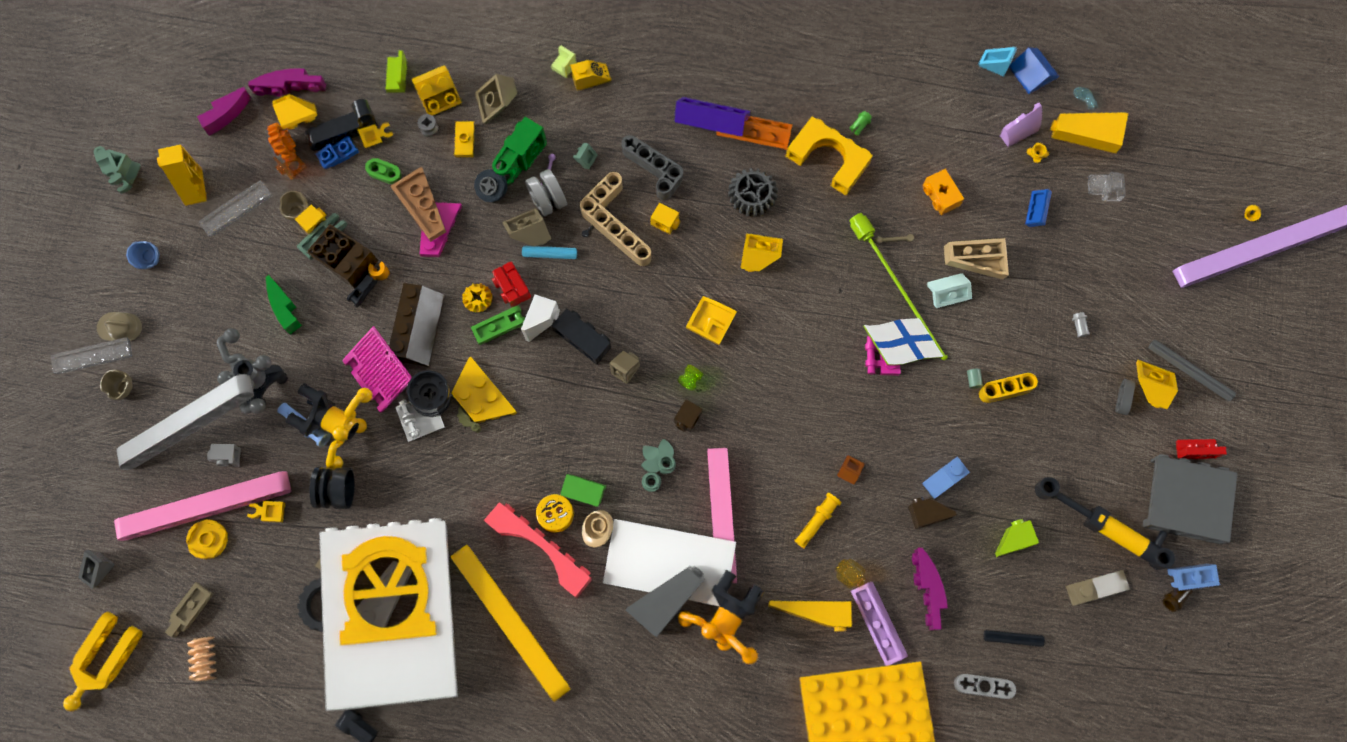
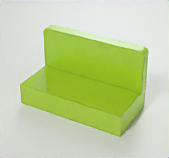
M399 50L398 57H388L387 93H405L407 60L403 50Z

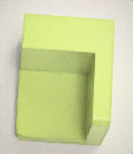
M560 46L558 48L559 56L551 67L554 71L567 78L571 73L570 65L576 63V58L573 52Z

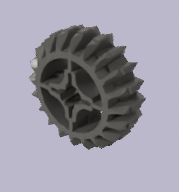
M752 168L749 169V172L743 169L742 174L737 172L736 178L731 179L732 184L729 185L730 191L728 196L731 197L730 203L734 204V209L740 208V214L746 211L747 217L750 213H753V216L756 217L757 212L763 215L764 210L769 212L770 206L773 207L775 205L774 200H777L778 195L776 193L778 188L775 187L776 181H771L772 175L766 177V170L760 173L759 168L756 172ZM746 183V188L741 193H738V189ZM767 191V197L760 201V196Z

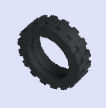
M319 578L318 580L311 581V584L303 588L304 591L302 594L300 593L298 598L300 601L297 603V609L300 612L298 613L299 617L306 626L312 630L323 632V622L317 620L312 615L310 609L314 595L322 589V580Z

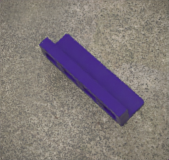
M682 97L676 101L674 121L680 124L742 136L745 121L750 118V111Z

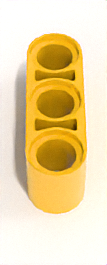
M1024 373L991 381L981 388L979 398L985 403H992L1025 395L1037 386L1038 380L1034 374ZM1023 380L1028 381L1030 387H1026L1023 384ZM1004 385H1009L1012 392L1007 391ZM986 389H990L993 392V396H989L986 393Z

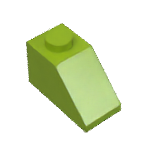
M1023 519L1011 522L1012 526L1006 529L995 552L996 557L1039 543L1031 520L1024 522Z

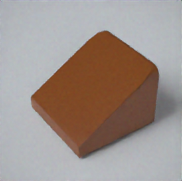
M847 455L837 476L851 484H855L865 464Z

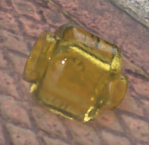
M843 559L835 569L836 578L849 589L862 586L866 580L864 577L865 569L854 559Z

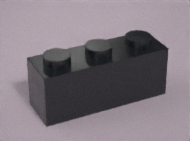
M566 308L552 324L555 333L596 365L611 349L610 339L603 333H597L595 331L596 328L591 323L583 322L581 316L574 310L571 312Z

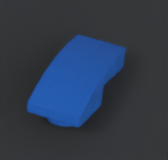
M346 136L334 146L328 144L317 152L316 156L323 168L327 169L346 161L359 153V150L352 138Z

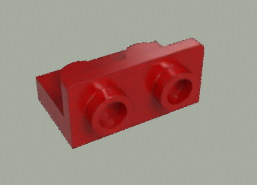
M1215 439L1176 441L1178 459H1218L1227 455L1226 447H1218Z

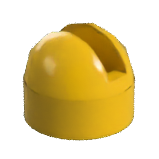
M1250 205L1246 208L1245 218L1247 220L1256 221L1261 217L1259 206Z

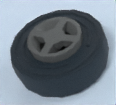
M487 169L477 175L474 188L478 197L483 201L497 202L505 196L508 184L504 175H498L493 169Z

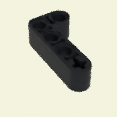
M358 99L352 103L354 112L308 128L305 131V136L312 151H319L328 144H337L346 136L351 138L360 136L358 129L372 124H376V127H378L366 99Z

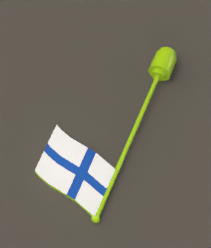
M862 213L855 215L849 220L851 223L850 227L859 241L870 242L917 317L914 319H900L881 325L863 326L886 364L903 365L929 358L946 360L948 355H945L871 239L874 237L873 233L875 232L872 224Z

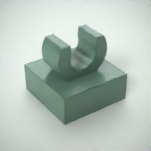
M583 143L581 147H578V153L573 155V158L583 168L590 169L598 154L589 144Z

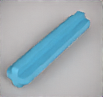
M523 246L522 255L523 257L576 259L577 249Z

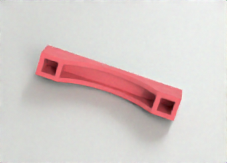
M499 502L484 521L501 536L524 538L542 548L554 563L560 585L575 598H578L592 581L589 577L591 573L583 566L578 568L574 564L576 560L568 553L565 555L558 551L560 547L552 540L548 543L543 539L545 534L539 529H531L528 526L530 522L522 515L518 518L513 514L515 510L507 503L502 505Z

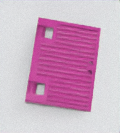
M374 326L343 359V363L350 365L353 369L351 374L359 385L372 391L373 396L371 400H376L379 404L377 409L380 413L408 386L412 378Z

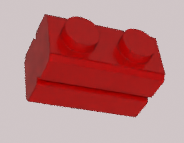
M512 261L492 271L494 276L492 281L496 288H501L503 293L500 295L505 304L509 303L511 307H515L531 298L527 286Z

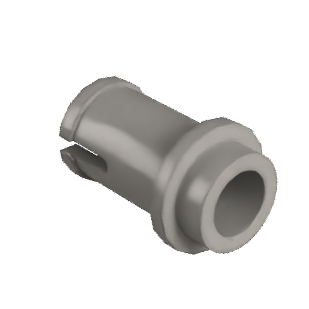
M1084 312L1074 314L1072 319L1075 322L1078 337L1090 335L1086 322L1088 317Z

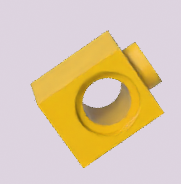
M661 203L658 204L650 218L652 226L668 234H671L673 229L676 230L680 224L679 212Z
M311 204L295 218V221L309 235L322 221L326 220L325 217L327 215L322 209H316Z

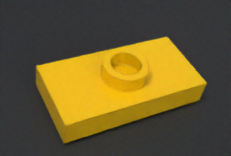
M474 121L456 122L455 158L474 157Z

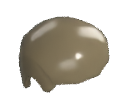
M295 190L288 191L280 197V212L287 220L295 221V218L309 207L306 197L301 192Z
M109 370L103 375L100 382L101 391L113 400H123L130 395L133 388L131 377L120 370Z

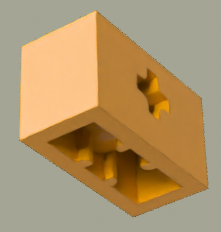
M946 168L927 177L923 184L925 194L930 196L934 209L939 211L941 215L960 207L964 200Z

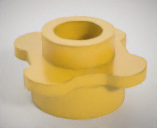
M1036 143L1033 148H1028L1027 154L1033 158L1035 163H1040L1041 159L1049 156L1047 148L1041 143Z

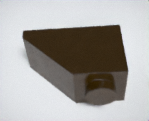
M923 497L914 499L912 504L908 506L915 529L957 516L956 511L931 498L926 500Z

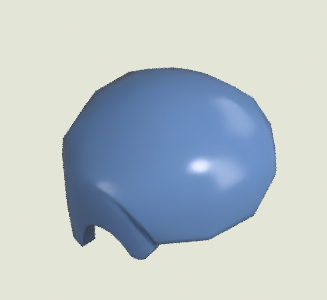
M139 241L133 242L127 248L126 257L128 262L135 268L150 269L159 262L160 253L158 248L151 242Z

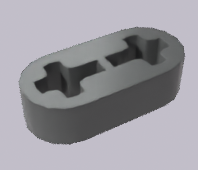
M1123 379L1116 403V413L1128 415L1132 405L1135 381Z

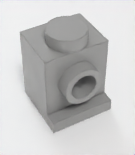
M211 444L207 454L208 461L215 462L217 466H228L231 464L234 467H239L241 448L235 444Z

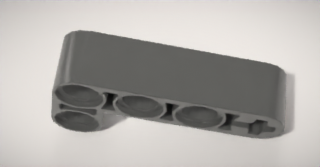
M632 135L625 136L621 143L623 155L658 177L656 195L660 200H669L683 182L682 167ZM642 155H648L649 157H647V158H642L641 156H642ZM658 164L664 165L661 168L656 167ZM672 174H678L679 176H678V177H672L671 175H672ZM666 187L669 190L661 191L660 189Z

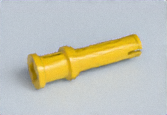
M826 494L827 497L823 503L816 507V513L795 539L794 542L803 549H805L825 520L832 517L831 514L835 508L842 504L834 495Z

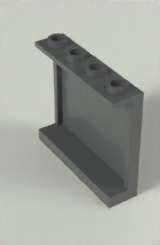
M1159 454V456L1151 459V462L1155 463L1149 513L1148 518L1143 520L1142 528L1156 531L1164 530L1170 534L1220 545L1229 543L1237 473L1230 471L1226 467L1213 468L1207 463H1191L1189 459H1172L1170 455Z

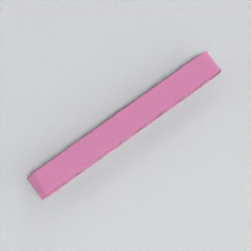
M288 472L273 473L115 519L114 525L117 540H130L244 507L250 503H258L288 494L292 491Z

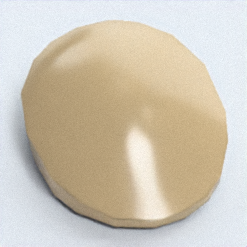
M597 510L586 517L582 526V537L588 546L594 548L601 547L609 540L613 530L611 515L604 510Z

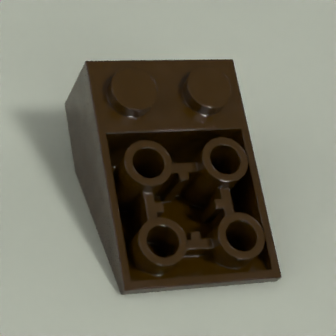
M331 224L306 252L354 289L369 273V264L375 266L379 261L372 251Z

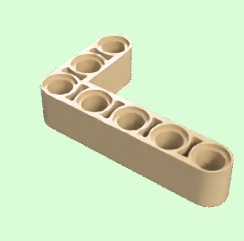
M610 172L580 202L582 216L640 266H647L651 262L650 247L605 209L623 188L621 175L617 172ZM613 181L618 182L617 185H611L610 183ZM599 194H605V195H606V196L603 197V198L597 197ZM588 206L593 207L592 210H585V208ZM600 218L607 219L605 222L598 221ZM615 229L620 230L618 234L611 233ZM627 241H632L634 243L631 246L625 245ZM640 253L647 254V256L644 258H641L638 255Z

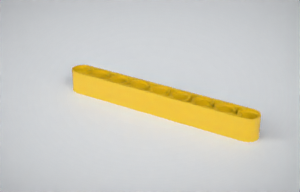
M466 544L450 557L551 699L555 702L570 691L571 688L471 548Z

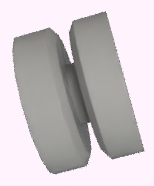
M550 169L540 173L542 184L535 176L525 181L529 194L543 217L553 213L551 202L558 210L567 205L562 189Z

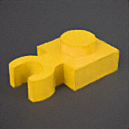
M383 123L380 128H377L376 124H372L358 129L364 147L381 143L382 136H393L392 132H384V128L390 126L389 123Z
M263 501V507L256 503L249 504V507L256 508V512L248 514L247 517L257 519L261 516V521L283 523L284 502Z

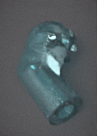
M1076 87L1074 89V96L1085 101L1089 109H1093L1098 105L1091 90L1083 87Z

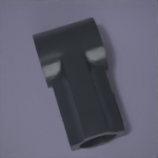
M354 709L345 710L335 723V726L343 733L353 736L359 742H373L379 731L364 721L359 713L355 714L356 711Z

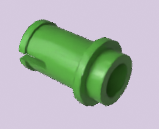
M866 111L859 113L858 119L850 127L852 132L858 127L854 132L856 135H859L864 127L871 123L872 117Z

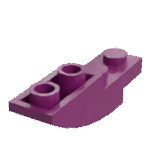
M305 68L278 70L261 75L248 82L252 92L259 96L267 94L281 97L289 95L290 89L294 91H326V83L323 77L308 75Z
M917 548L912 553V564L916 565L914 585H917L918 590H926V593L923 595L924 605L927 606L928 614H925L926 626H929V631L942 629L940 610L948 608L944 586L928 554L923 548Z

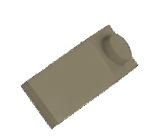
M622 351L610 362L611 374L628 384L640 367L639 358L632 352L626 353Z

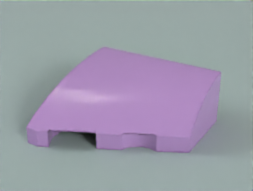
M1035 104L1032 112L1021 114L1003 128L1000 137L1008 147L1039 131L1042 121L1041 104Z

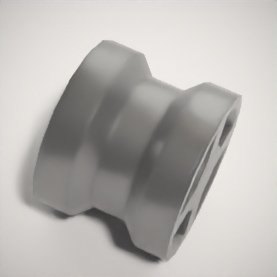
M425 114L418 119V126L424 136L432 137L437 134L438 125L432 115Z

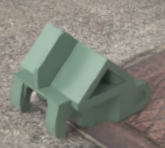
M97 146L94 149L95 159L102 173L108 177L110 176L111 179L108 182L111 185L123 183V186L117 189L121 194L133 188L132 184L141 165L132 161L126 154Z

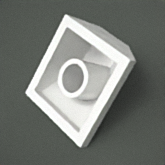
M534 295L521 328L526 341L530 342L551 326L554 319L557 320L560 309H558L556 301Z

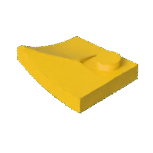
M703 296L686 328L720 345L737 311Z

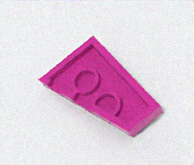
M436 203L446 233L430 242L422 231L419 252L421 257H440L451 227L454 226L456 221L455 218L462 208L461 203Z

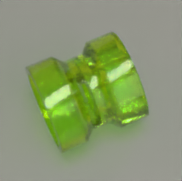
M688 364L685 368V373L680 375L677 381L686 389L693 391L696 387V382L701 380L704 374L696 367Z

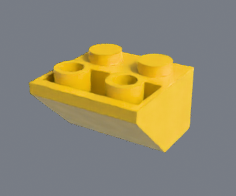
M445 65L412 79L427 114L433 116L462 103Z

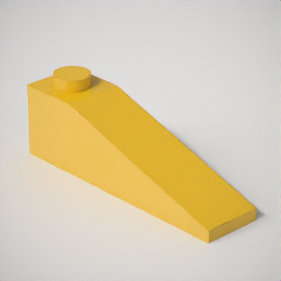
M768 602V607L828 628H834L835 632H846V628L852 627L851 602Z

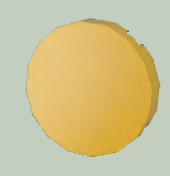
M209 519L194 524L186 537L189 552L195 557L205 560L213 559L220 555L228 542V535L224 526L217 521Z

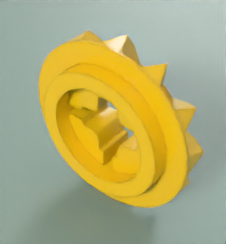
M473 283L471 286L466 287L462 294L464 306L472 312H482L492 303V293L488 286L482 283ZM472 293H474V294H476V295L481 294L480 297H481L482 302H481L480 300H477V299H476L475 301H473V300H474V297H473V294H472Z

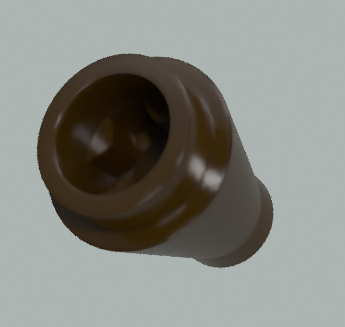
M1176 588L1165 594L1162 602L1168 610L1172 612L1179 611L1193 593V590H1178Z

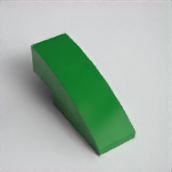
M268 275L266 276V289L271 308L284 330L291 335L302 326L291 313L297 307L272 277Z

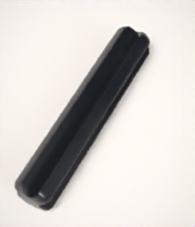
M985 630L983 634L984 641L1037 647L1045 645V637L1042 635Z

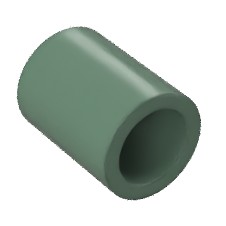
M968 370L967 375L970 389L983 387L981 370Z

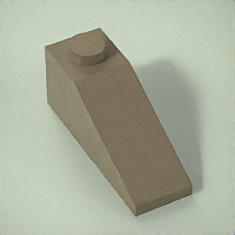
M1121 570L1068 585L1066 589L1072 606L1130 590L1124 571Z

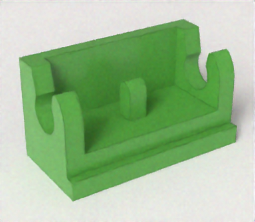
M567 474L560 495L598 507L601 504L607 485Z

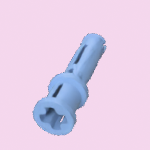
M282 403L277 410L285 418L293 412L295 415L307 420L287 403ZM319 429L305 437L313 439L317 442V446L323 447L330 440L331 433Z

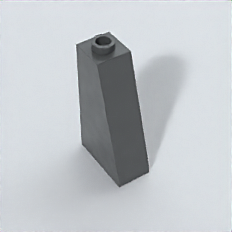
M691 566L687 567L630 605L626 611L657 637L705 580L702 577L703 572L695 566L693 568Z

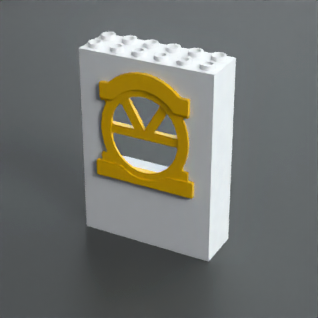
M441 518L429 519L427 523H421V520H412L408 522L409 524L400 525V522L388 523V526L380 527V524H369L367 528L359 529V526H348L346 530L338 531V528H327L325 532H320L326 711L458 697L448 535L446 522L441 521ZM382 557L397 558L399 563L387 587H385L371 567L370 562ZM406 566H409L413 570L418 584L396 587ZM361 570L366 573L376 589L354 591V584ZM419 593L417 604L411 615L401 624L389 628H380L367 623L358 613L354 603L355 599Z

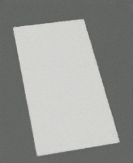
M614 519L603 583L651 592L687 567L691 566L693 568L695 566L703 572L702 577L705 580L688 600L719 606L711 590L714 585L718 584L725 570L731 572L736 542Z

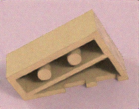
M1005 238L948 242L944 246L945 265L999 279L1009 276Z

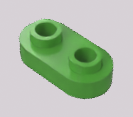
M377 158L370 159L365 165L368 175L372 178L388 184H394L401 180L402 174L396 165Z

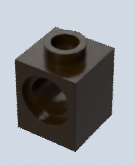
M686 399L674 418L675 427L683 432L687 430L691 433L702 415L703 409Z

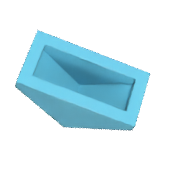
M1017 48L985 50L979 65L1004 76Z

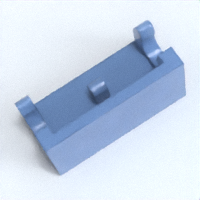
M1214 564L1167 569L1168 575L1174 577V582L1171 583L1172 587L1178 588V590L1220 585L1217 566Z

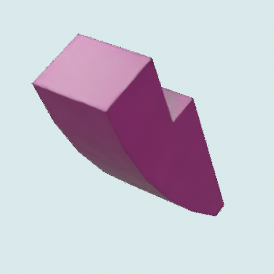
M242 87L211 102L213 109L197 116L202 128L209 136L218 132L241 113L250 101L251 96L245 87Z

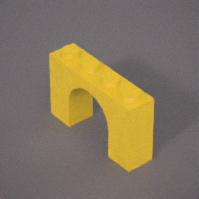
M812 116L787 148L786 157L801 166L814 149L821 146L835 148L841 153L844 164L834 176L831 186L846 196L870 164L873 155L867 149L856 145L850 138L842 136L836 129H831L825 125L822 120Z

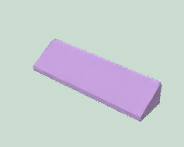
M873 582L852 590L851 593L885 665H891L908 657Z

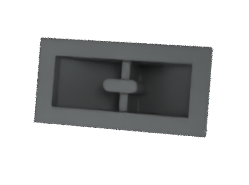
M87 549L84 551L78 578L94 589L115 564L102 553Z

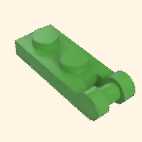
M520 306L510 308L472 326L471 329L478 344L482 345L507 332L522 327L525 317L521 314ZM514 316L516 320L510 322L509 318Z

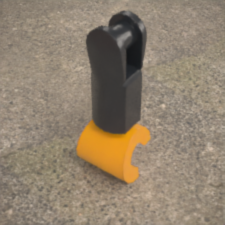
M382 261L379 264V271L372 264H369L368 271L370 275L367 274L348 295L347 301L353 302L355 307H359L363 303L366 296L377 284L376 279L382 281L388 278L390 274L389 268Z

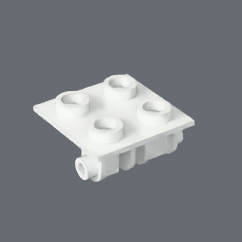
M432 393L428 397L429 400L432 399ZM402 400L399 402L400 405L395 407L408 442L445 427L441 416L433 418L424 417L413 408L410 401Z

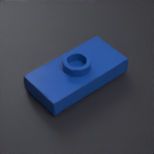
M1049 189L1032 191L1025 223L1028 227L1045 225L1052 194Z

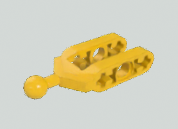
M109 611L101 615L76 653L73 664L69 668L77 689L73 695L65 698L63 702L64 708L67 711H75L80 707V698L85 690L107 689L138 644L143 631L134 626L129 627L105 662L98 676L95 677L85 670L100 650L118 620V617Z

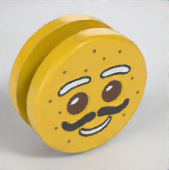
M552 494L539 502L536 509V517L539 524L545 530L558 533L566 530L571 525L574 511L568 499L561 495Z

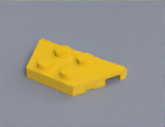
M469 357L451 393L475 423L485 422L489 419H498L501 416L510 414L515 415L517 413L516 410L473 358Z

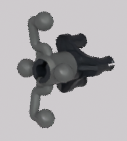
M228 328L217 339L216 344L223 361L230 364L232 372H220L217 376V381L221 385L237 375H249L254 396L239 405V408L245 414L252 412L255 414L262 413L266 408V401L262 397L267 388L274 382L279 384L286 383L288 376H286L287 374L284 373V370L279 365H271V359L266 355L258 356L255 362L239 353L230 356L225 343H236L240 338L238 330Z

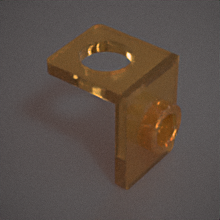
M275 156L273 157L277 163L275 168L282 175L286 174L291 180L307 167L298 156L296 159L290 162L285 161L283 164ZM292 162H298V169L291 170L289 168Z

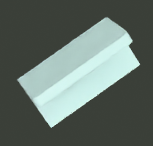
M962 273L927 282L928 288L933 293V303L936 308L972 299L971 282Z

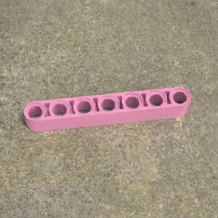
M727 448L707 449L713 538L734 541ZM734 552L731 572L737 576ZM737 577L734 579L733 583H737Z

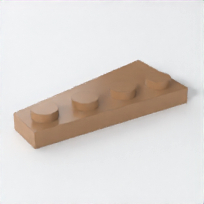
M422 167L391 185L396 196L430 242L446 233Z

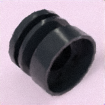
M425 370L414 375L408 383L407 394L409 401L419 414L424 417L433 418L442 415L448 410L452 394L446 379L436 371ZM430 393H433L434 396H432V399L429 400L428 397Z
M322 467L314 468L309 487L312 507L315 509H320L321 507L328 509L332 504L334 509H350L355 492L353 470L351 468L337 467L333 473L330 467L325 469Z

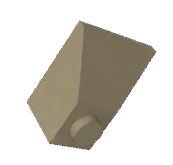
M495 74L475 92L483 124H487L498 115L516 96L517 91L512 77Z
M537 208L502 222L509 237L535 247L542 246L551 240L545 222Z

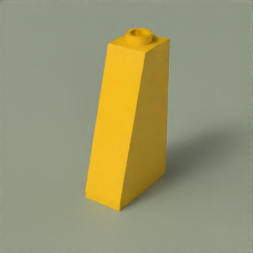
M1128 113L1060 114L1057 120H1053L1051 124L1052 138L1116 154L1123 144Z

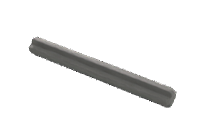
M1153 340L1148 348L1225 400L1231 401L1235 397V391L1159 341Z

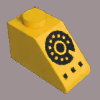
M585 60L570 65L577 91L611 81L607 66L604 63Z

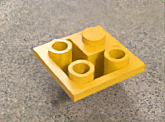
M289 94L273 101V107L282 129H294L298 126V123L303 121L305 123L311 122L317 116L315 104Z

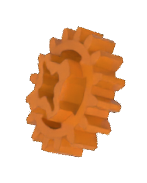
M279 123L269 125L267 128L269 131L268 135L270 136L268 141L277 156L281 155L282 159H285L286 162L296 159L297 155L294 149L296 144L287 129L283 130Z

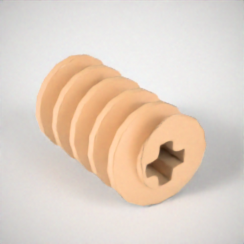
M214 637L197 638L187 643L188 647L194 648L188 651V655L194 656L188 660V663L195 664L189 668L190 672L195 673L189 676V680L207 681L217 679L210 676V674L216 672V669L210 668L216 661L209 659L215 655L214 652H209V649L215 647L214 644L209 643Z

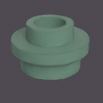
M646 473L642 478V486L646 491H657L661 486V478L657 473ZM650 479L655 480V484L652 486L648 484Z

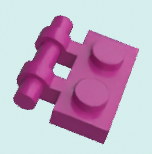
M867 336V343L865 344L867 360L865 363L866 367H868V374L873 375L875 374V368H880V375L899 376L901 374L900 365H887L881 354L880 360H875V351H879L870 336Z

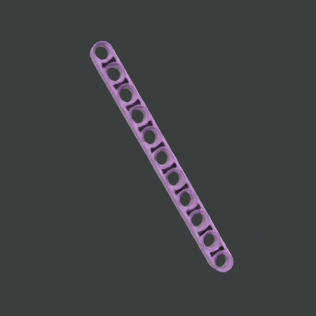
M1347 205L1184 264L1172 272L1180 287L1184 288L1347 228Z

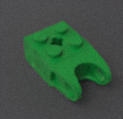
M524 117L522 121L516 124L514 132L505 139L504 146L492 163V168L498 175H510L509 180H507L508 185H511L523 170L527 172L547 145L544 128L529 118ZM501 162L499 169H497V164Z

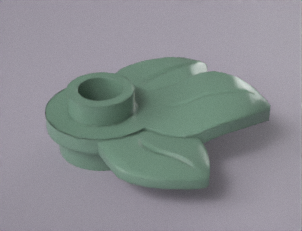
M663 439L658 448L643 446L642 452L646 461L641 466L644 470L650 473L661 472L663 474H670L674 471L676 467V462L673 458L674 449L668 441ZM667 463L669 467H664L662 464Z

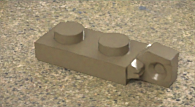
M194 583L170 615L171 619L169 622L171 625L165 633L170 637L176 638L181 631L185 632L214 593L201 584Z

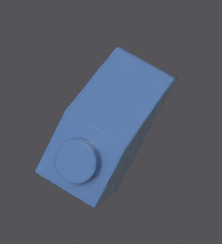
M956 457L922 484L935 499L970 472L961 460Z

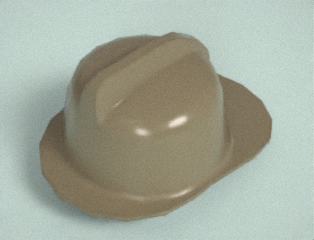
M109 312L103 315L97 324L98 335L107 341L130 342L135 340L142 331L140 319L130 313Z

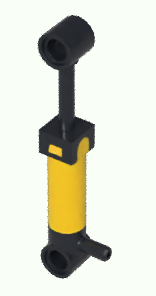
M1046 477L1035 485V493L1040 499L1056 498L1087 517L1083 524L1085 527L1093 532L1098 531L1147 561L1153 569H1166L1175 563L1174 553L1168 548L1161 547L1168 535L1166 531L1161 530L1156 540L1152 542L1110 516L1111 513L1104 508L1097 506L1089 510L1059 491L1060 485L1055 478ZM1044 484L1050 487V493L1044 490ZM1159 554L1164 557V564L1159 561Z

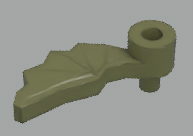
M459 407L457 415L459 423H462L464 427H471V430L475 433L480 432L481 426L471 422L470 417Z

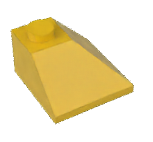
M746 233L741 269H745L748 272L761 271L781 258L783 239Z
M1137 360L1138 380L1148 403L1156 408L1168 409L1178 392L1175 373Z

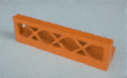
M750 116L745 121L742 136L718 131L716 135L787 149L792 124Z

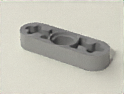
M961 674L954 681L957 691L966 694L1010 699L1016 693L1014 683L1005 679ZM966 678V682L975 683L976 692L973 691L974 687L966 686L964 690L963 686L960 685V681ZM983 680L988 681L990 684V690L987 693L982 692L980 689V683ZM995 682H997L996 686L1003 687L1007 684L1006 686L1010 688V692H1006V695H1004V691L995 690Z

